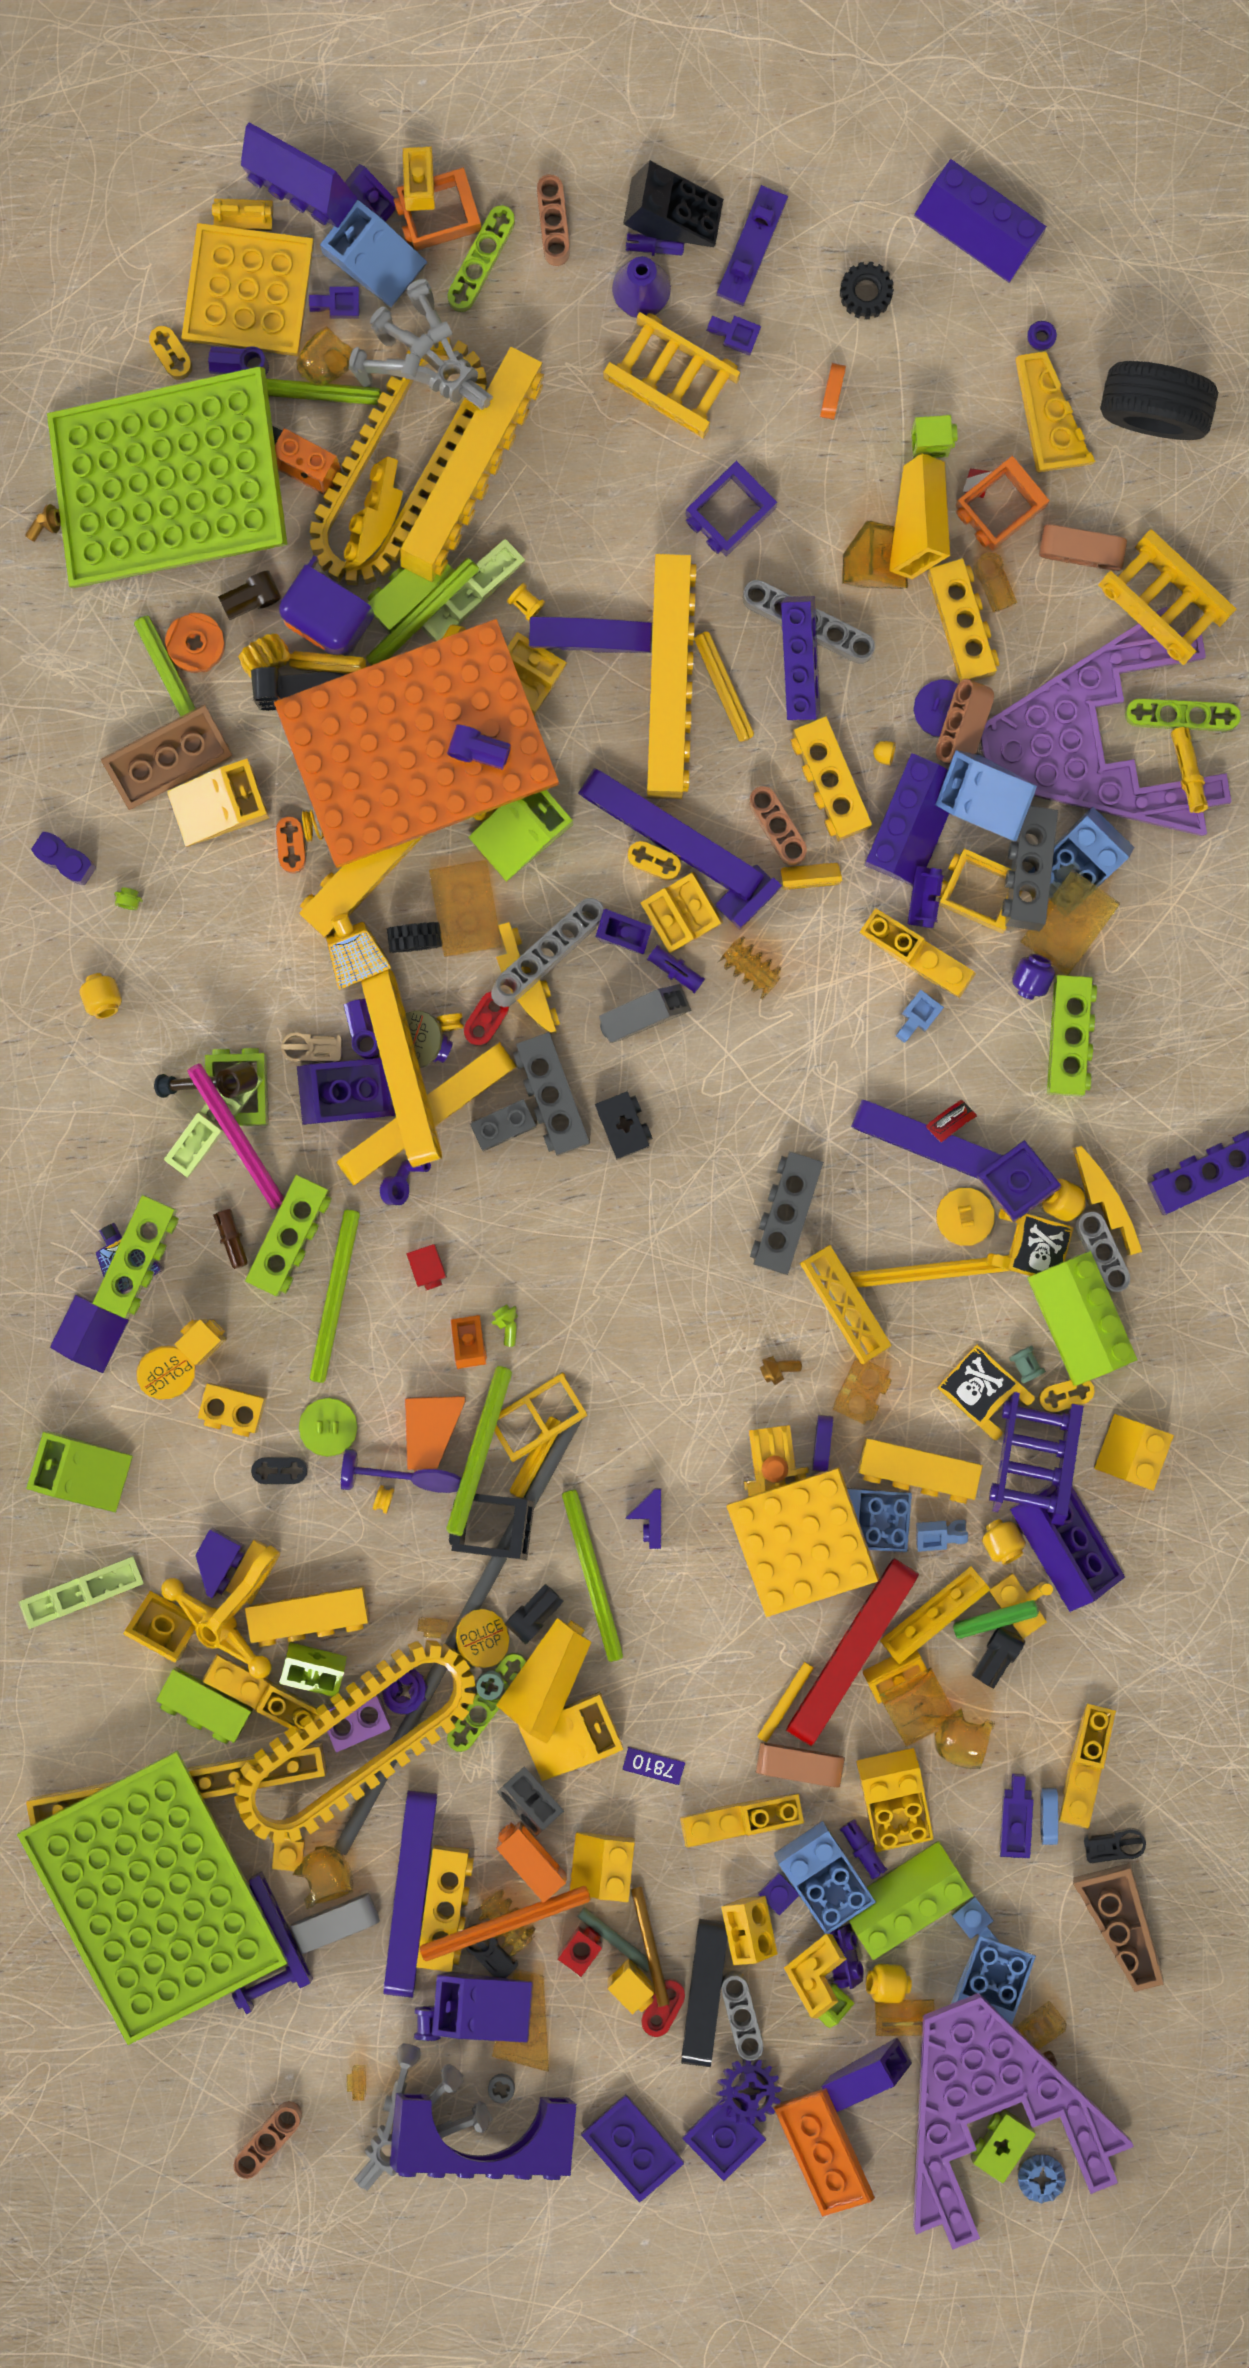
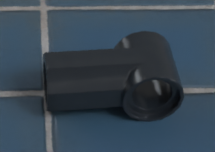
M545 1583L525 1606L522 1605L504 1625L526 1645L544 1626L543 1623L561 1606L564 1600Z
M1005 1627L997 1628L986 1646L988 1649L971 1675L994 1689L1008 1665L1016 1660L1026 1641Z

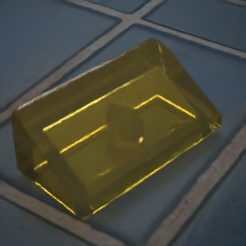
M934 1999L903 2000L901 2003L875 2002V2035L922 2036L923 2015L935 2011Z

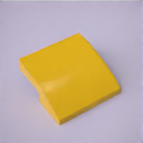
M517 632L507 648L532 713L535 716L563 672L567 662L545 648L529 647V639Z
M695 872L688 874L669 887L663 888L640 902L669 953L678 950L724 923Z

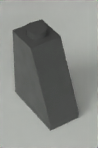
M681 984L654 990L600 1015V1028L609 1042L613 1043L691 1011Z

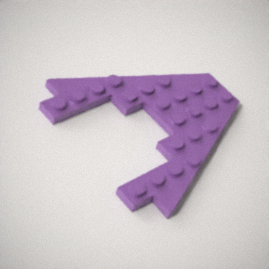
M1163 607L1156 613L1161 617L1168 608ZM1139 623L986 722L980 740L983 757L1037 785L1034 797L1085 809L1094 807L1101 813L1198 836L1207 835L1204 812L1191 813L1189 811L1187 796L1181 788V781L1139 788L1134 759L1105 764L1096 708L1124 702L1119 674L1181 664L1179 661L1171 658L1167 649ZM1180 632L1178 634L1181 637H1183L1186 632ZM1201 634L1191 644L1197 652L1188 662L1204 660L1206 658ZM1227 773L1204 777L1205 784L1203 788L1208 807L1230 804L1231 796Z
M979 1993L923 2015L913 2227L917 2235L942 2224L952 2250L980 2239L949 2162L977 2150L967 2124L1021 2102L1032 2128L1060 2117L1090 2194L1118 2183L1108 2157L1134 2147L1131 2139Z

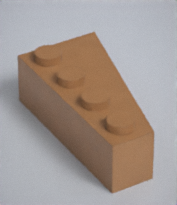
M1131 1863L1073 1877V1885L1098 1925L1101 1934L1115 1955L1134 1992L1164 1985L1163 1974Z

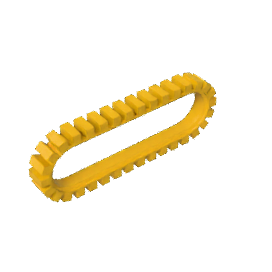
M447 337V340L451 346V339ZM458 340L452 351L460 352L463 355V359L468 361L471 367L477 370L478 378L475 383L487 391L486 385H483L487 384L484 367H480V358L474 351L468 354V345ZM439 341L438 348H435L434 345L430 348L441 360L449 359L441 341ZM422 358L419 366L424 367L429 363ZM393 376L390 377L386 387L387 391L393 394V396L391 397L384 392L381 393L377 403L384 412L382 413L375 408L372 409L368 419L375 428L366 424L363 425L359 434L366 444L355 440L350 448L352 455L358 459L354 460L348 456L345 457L341 466L343 471L349 475L345 476L340 472L336 473L332 482L334 487L340 491L336 492L328 488L323 498L325 503L331 505L330 509L319 504L315 511L316 518L323 523L311 521L309 533L312 538H317L310 540L313 555H319L317 556L319 560L318 565L323 571L329 569L328 573L331 578L340 582L346 573L345 580L347 585L358 586L359 575H363L367 585L376 581L373 570L376 569L383 577L391 570L390 564L386 561L387 558L396 563L401 556V548L396 546L395 543L398 542L403 545L409 531L405 530L404 527L407 526L412 529L418 518L413 511L415 510L420 513L427 501L421 496L423 494L428 497L430 496L436 485L430 480L433 478L438 481L444 470V467L439 464L443 463L446 465L453 453V451L448 449L449 446L453 449L456 448L462 435L457 433L458 430L464 433L471 420L466 416L472 417L477 409V406L467 398H464L380 550L372 559L348 571L344 569L345 562L333 554L329 546V534L336 518L414 381L404 377H400L402 378L401 381Z
M426 1640L425 1650L419 1641L407 1644L410 1652L409 1656L406 1657L398 1649L391 1654V1657L396 1662L393 1667H390L383 1660L376 1665L381 1674L375 1679L370 1671H367L360 1677L366 1685L360 1690L355 1682L348 1685L345 1689L351 1696L345 1701L339 1693L330 1698L336 1707L334 1710L329 1712L324 1704L315 1709V1712L320 1717V1720L316 1723L313 1722L309 1715L300 1720L299 1722L305 1729L301 1734L296 1731L294 1726L285 1731L284 1733L290 1741L286 1745H283L278 1737L271 1741L269 1745L275 1753L268 1756L263 1748L256 1752L254 1757L259 1765L254 1767L249 1762H246L240 1770L246 1779L237 1778L234 1787L238 1796H234L235 1805L249 1830L252 1829L254 1834L263 1840L269 1836L272 1843H284L285 1833H287L291 1842L302 1839L299 1828L303 1826L311 1835L319 1829L314 1820L318 1815L327 1823L335 1817L329 1809L333 1804L342 1812L350 1806L344 1797L348 1793H351L357 1801L365 1795L359 1786L363 1782H366L371 1790L380 1784L374 1775L381 1770L386 1779L394 1774L395 1770L390 1765L393 1760L396 1759L401 1767L409 1763L411 1760L405 1753L408 1749L411 1748L416 1756L424 1752L426 1749L420 1742L423 1738L426 1737L431 1745L439 1741L441 1738L435 1731L438 1727L441 1726L446 1734L454 1730L456 1727L450 1718L455 1715L463 1721L469 1711L462 1703L473 1705L475 1693L469 1688L475 1686L474 1675L469 1671L470 1667L464 1658L452 1647L445 1643L441 1646L434 1640ZM434 1662L445 1666L450 1671L453 1678V1691L449 1701L441 1709L298 1814L288 1819L274 1820L265 1817L257 1809L255 1793L259 1783L270 1772L407 1672L423 1663Z

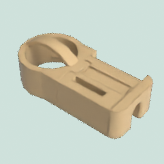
M295 1032L285 1036L281 1044V1050L284 1057L291 1062H340L342 1060L343 1040L339 1035H337V1039L334 1036H313L312 1039L311 1034ZM298 1037L305 1040L307 1044L286 1043L288 1040ZM286 1050H307V1052L301 1058H292L287 1055Z

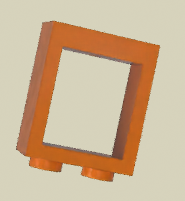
M464 167L433 176L434 193L456 186L467 223L418 237L411 211L405 209L404 185L396 188L398 197L393 199L398 216L404 215L407 224L402 226L406 242L412 243L416 251L480 232L481 222Z
M285 428L283 429L275 444L278 471L325 495L328 488L332 489L334 487L332 481L336 473L342 472L337 456ZM302 473H305L308 476L306 478H303Z
M1012 455L959 498L955 506L958 509L956 514L965 525L970 523L976 530L974 535L983 547L989 546L993 551L1045 509L1050 500ZM1006 475L1032 508L995 537L969 504Z
M521 1821L516 1825L512 1822L509 1823L498 1833L496 1849L543 1903L566 1884V1872Z

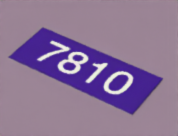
M628 1747L622 1770L679 1785L685 1762Z

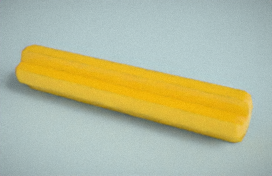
M294 651L293 654H290L291 657L289 659V665L294 669L349 674L367 667L366 660L363 657Z
M550 1416L545 1425L550 1431L562 1422ZM556 1436L529 1453L510 1488L511 1494L518 1498L524 1497Z

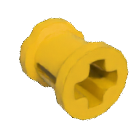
M524 582L507 600L509 605H515L526 615L525 619L530 622V617H535L545 605L543 599H537L527 590V585Z

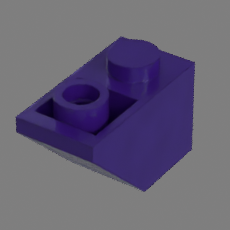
M215 1528L209 1529L195 1555L206 1594L210 1598H214L217 1593L220 1595L224 1593L230 1582V1579L226 1577L231 1567L237 1569L245 1554L240 1551L244 1544Z

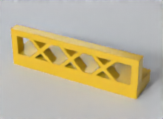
M831 1245L821 1249L800 1263L861 1364L868 1362L892 1346ZM811 1263L815 1264L821 1275H817ZM829 1290L832 1292L837 1301L831 1298V1296L829 1295ZM845 1315H846V1317L848 1318V1320L850 1321V1323H851L852 1326H849V1325L847 1324V1322L845 1321V1319H844V1318H845ZM860 1341H862L865 1348L869 1352L867 1355L861 1347Z

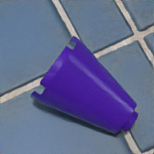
M640 256L629 261L619 269L613 280L612 292L618 307L626 312L627 315L637 318L639 312L646 316L648 313L653 315L659 313L669 300L671 285L667 273L660 265L647 257Z

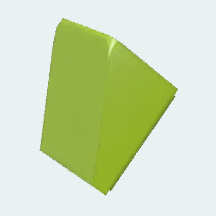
M832 1983L830 1987L839 2002L819 2017L828 2028L837 2025L855 2004L835 1983Z

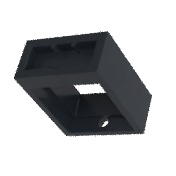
M475 1494L473 1502L515 1506L510 1550L464 1545L467 1528L466 1522L461 1536L449 1533V1544L452 1545L451 1551L527 1561L535 1502L526 1499Z

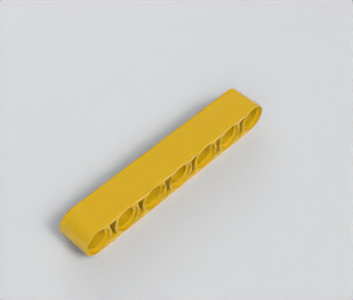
M388 969L362 980L361 983L409 1163L415 1168L442 1159V1150L398 983L393 971Z
M500 1042L427 1095L435 1126L517 1067ZM397 1117L336 1162L353 1186L405 1149Z

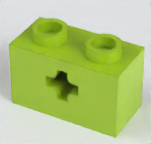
M289 1642L279 1684L333 1697L339 1693L347 1656Z
M1003 2109L1000 2114L996 2112L987 2124L988 2132L983 2139L979 2137L974 2144L977 2150L971 2152L973 2154L971 2156L973 2164L1002 2184L1036 2135L1030 2125L1006 2109ZM1005 2139L1007 2146L1005 2148L1000 2146L997 2149L995 2142H1002Z

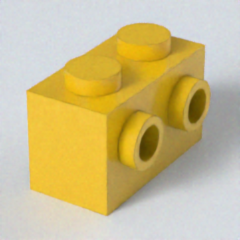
M192 1319L180 1331L183 1336L174 1345L195 1366L202 1365L227 1340L223 1336L226 1331L214 1319Z

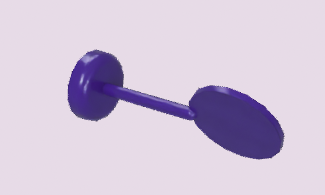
M346 1448L341 1470V1490H351L354 1487L357 1474L411 1480L414 1485L421 1489L438 1493L457 1492L462 1478L451 1472L437 1469H424L410 1473L357 1467V1452Z

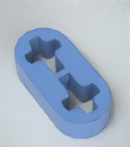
M1041 1788L1040 1828L1042 1845L1058 1844L1057 1788Z

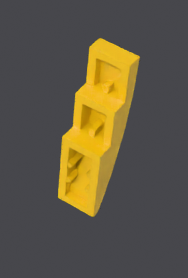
M1082 1146L1073 1148L1088 1205L1100 1202L1108 1229L1120 1228L1127 1255L1142 1252L1133 1223L1118 1193L1102 1169Z

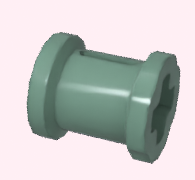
M1032 1345L1008 1357L1010 1361H1014L1022 1376L1020 1379L1022 1384L1046 1372L1044 1368H1040L1033 1355L1034 1348Z
M487 1671L481 1674L477 1681V1692L485 1700L496 1699L503 1691L504 1681L496 1671ZM489 1678L495 1679L494 1685L498 1686V1689H492L491 1693L485 1691L486 1686L482 1684L483 1681L488 1682Z

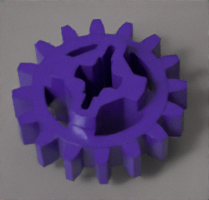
M743 2059L742 2066L738 2061L732 2062L733 2071L729 2068L724 2069L723 2073L726 2079H718L717 2081L718 2084L723 2086V2090L716 2092V2095L723 2096L724 2098L719 2107L729 2108L726 2113L727 2117H732L736 2114V2123H743L746 2118L748 2125L755 2124V2117L759 2122L766 2121L764 2113L769 2115L775 2113L771 2105L780 2104L781 2100L775 2097V2093L782 2091V2088L774 2086V2082L779 2077L778 2075H769L772 2069L771 2066H766L762 2069V2060H755L753 2065H751V2061ZM756 2074H758L763 2079L765 2085H763L757 2079ZM739 2075V2082L734 2087H731L734 2079ZM745 2088L760 2091L750 2096L748 2094L738 2093V2091L744 2090ZM763 2096H766L764 2104L759 2108L758 2102ZM732 2098H735L741 2104V2109L736 2106Z

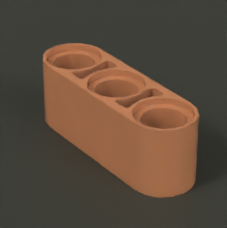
M548 174L540 178L537 183L543 253L545 260L549 264L561 266L567 262L570 255L564 190L559 177ZM549 186L555 187L558 190L557 194L552 197H547L542 192ZM551 215H556L560 217L561 222L558 225L551 226L546 223V219ZM554 244H560L564 247V251L561 254L554 255L550 253L549 248Z
M1045 525L1043 527L1039 556L1055 561L1120 571L1123 569L1127 539L1063 526Z
M970 679L960 681L955 689L936 746L937 759L951 764L956 750L976 754L994 700L992 688Z
M766 786L755 788L749 798L750 810L783 863L788 866L799 865L807 853L804 840L772 789ZM765 794L770 798L771 804L767 808H759L755 805L754 798L757 795ZM780 819L785 823L786 830L780 834L774 833L769 827L770 822ZM795 844L800 848L801 855L796 859H791L786 855L785 847Z
M761 1742L755 1772L771 1777L839 1788L845 1757Z
M287 2101L279 2105L239 2150L233 2164L234 2171L239 2177L249 2179L257 2175L297 2130L302 2120V2110L298 2104ZM289 2111L294 2114L296 2121L292 2124H286L281 2120L280 2114ZM271 2134L275 2138L276 2144L266 2146L261 2142L260 2136ZM244 2156H250L255 2160L256 2166L250 2169L245 2168L241 2164L240 2159Z

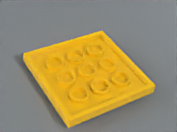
M197 223L182 329V341L239 349L254 346L258 347L262 352L299 356L314 239Z
M839 1467L726 1505L766 1617L879 1580Z

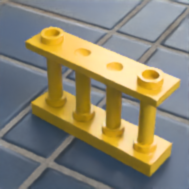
M639 312L637 325L642 327L640 333L621 363H617V365L611 362L608 363L603 371V379L704 439L710 429V422L707 421L708 417L706 414L728 379L736 384L738 383L741 373L737 370L738 366L726 358H723L722 361L664 327L662 320L655 315L648 313L646 316ZM654 334L666 341L667 345L647 378L639 380L631 375L633 373L631 369L650 337ZM677 349L691 356L692 360L672 393L664 395L656 390L658 388L656 384ZM702 364L716 371L717 375L697 408H693L691 411L682 406L683 402L681 399Z
M1150 529L1135 546L1140 554L1118 577L1110 570L1098 586L1102 588L1106 597L1119 604L1167 649L1171 658L1185 665L1197 652L1191 644L1212 622L1221 627L1237 609L1158 534ZM1148 562H1151L1161 574L1138 596L1126 584ZM1169 582H1172L1182 591V595L1160 617L1148 604ZM1193 602L1204 612V615L1181 637L1170 624Z

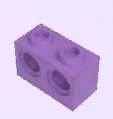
M377 1694L344 1718L351 1725L348 1733H339L335 1726L329 1729L327 1733L337 1753L390 1730L393 1725L380 1695ZM334 1706V1707L328 1709L329 1712H331L332 1710H334L336 1707ZM369 1706L375 1708L378 1712L377 1720L373 1722L366 1721L362 1716L363 1708Z

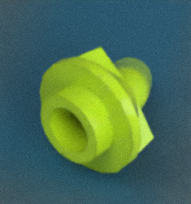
M506 1304L493 1313L495 1319L491 1323L497 1325L500 1329L505 1327L504 1345L513 1347L516 1343L517 1326L515 1319L518 1315L516 1314V1306L509 1308Z

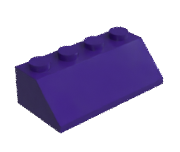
M249 122L246 125L241 166L248 174L247 180L260 189L262 186L267 187L268 192L281 201L284 198L288 199L289 203L301 213H304L305 210L312 213L311 216L322 225H326L328 222L338 228L358 200L340 175L332 168Z
M952 159L949 160L936 178L914 214L917 219L1008 283L1011 282L1041 240L1047 227Z
M911 753L864 866L913 886L916 866L927 868L949 816L947 811L935 805L948 772L946 768Z
M1050 1483L1033 1494L1050 1497V1495H1055L1056 1485ZM1073 1487L1071 1489L1068 1516L1062 1526L1051 1524L1052 1513L1047 1512V1509L1018 1503L1010 1509L1069 1612L1096 1601L1125 1578Z

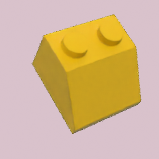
M1113 1414L1094 1469L1154 1491L1174 1435Z
M576 1832L570 1891L586 1886L592 1898L629 1902L635 1838Z

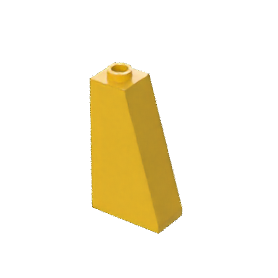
M923 453L903 466L889 565L890 572L909 579H914L950 556L945 461Z
M559 1618L555 1620L496 1704L499 1709L529 1735L546 1744L552 1736L591 1645V1641L583 1635L585 1629L572 1620L568 1624Z

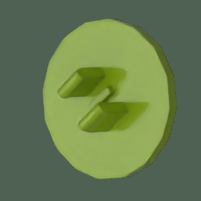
M333 1398L319 1399L308 1405L302 1413L299 1422L300 1438L306 1448L317 1455L326 1457L339 1455L346 1448L349 1449L356 1438L358 1429L356 1416L351 1408L341 1400Z

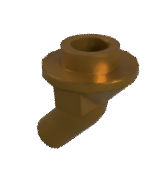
M52 504L46 505L42 513L37 514V518L25 536L35 542L44 527L52 534L58 533L61 526L59 509H56Z
M774 1356L762 1359L764 1365L760 1367L766 1382L772 1381L774 1385H777L784 1380L782 1372H800L802 1370V1363L799 1360L777 1362Z

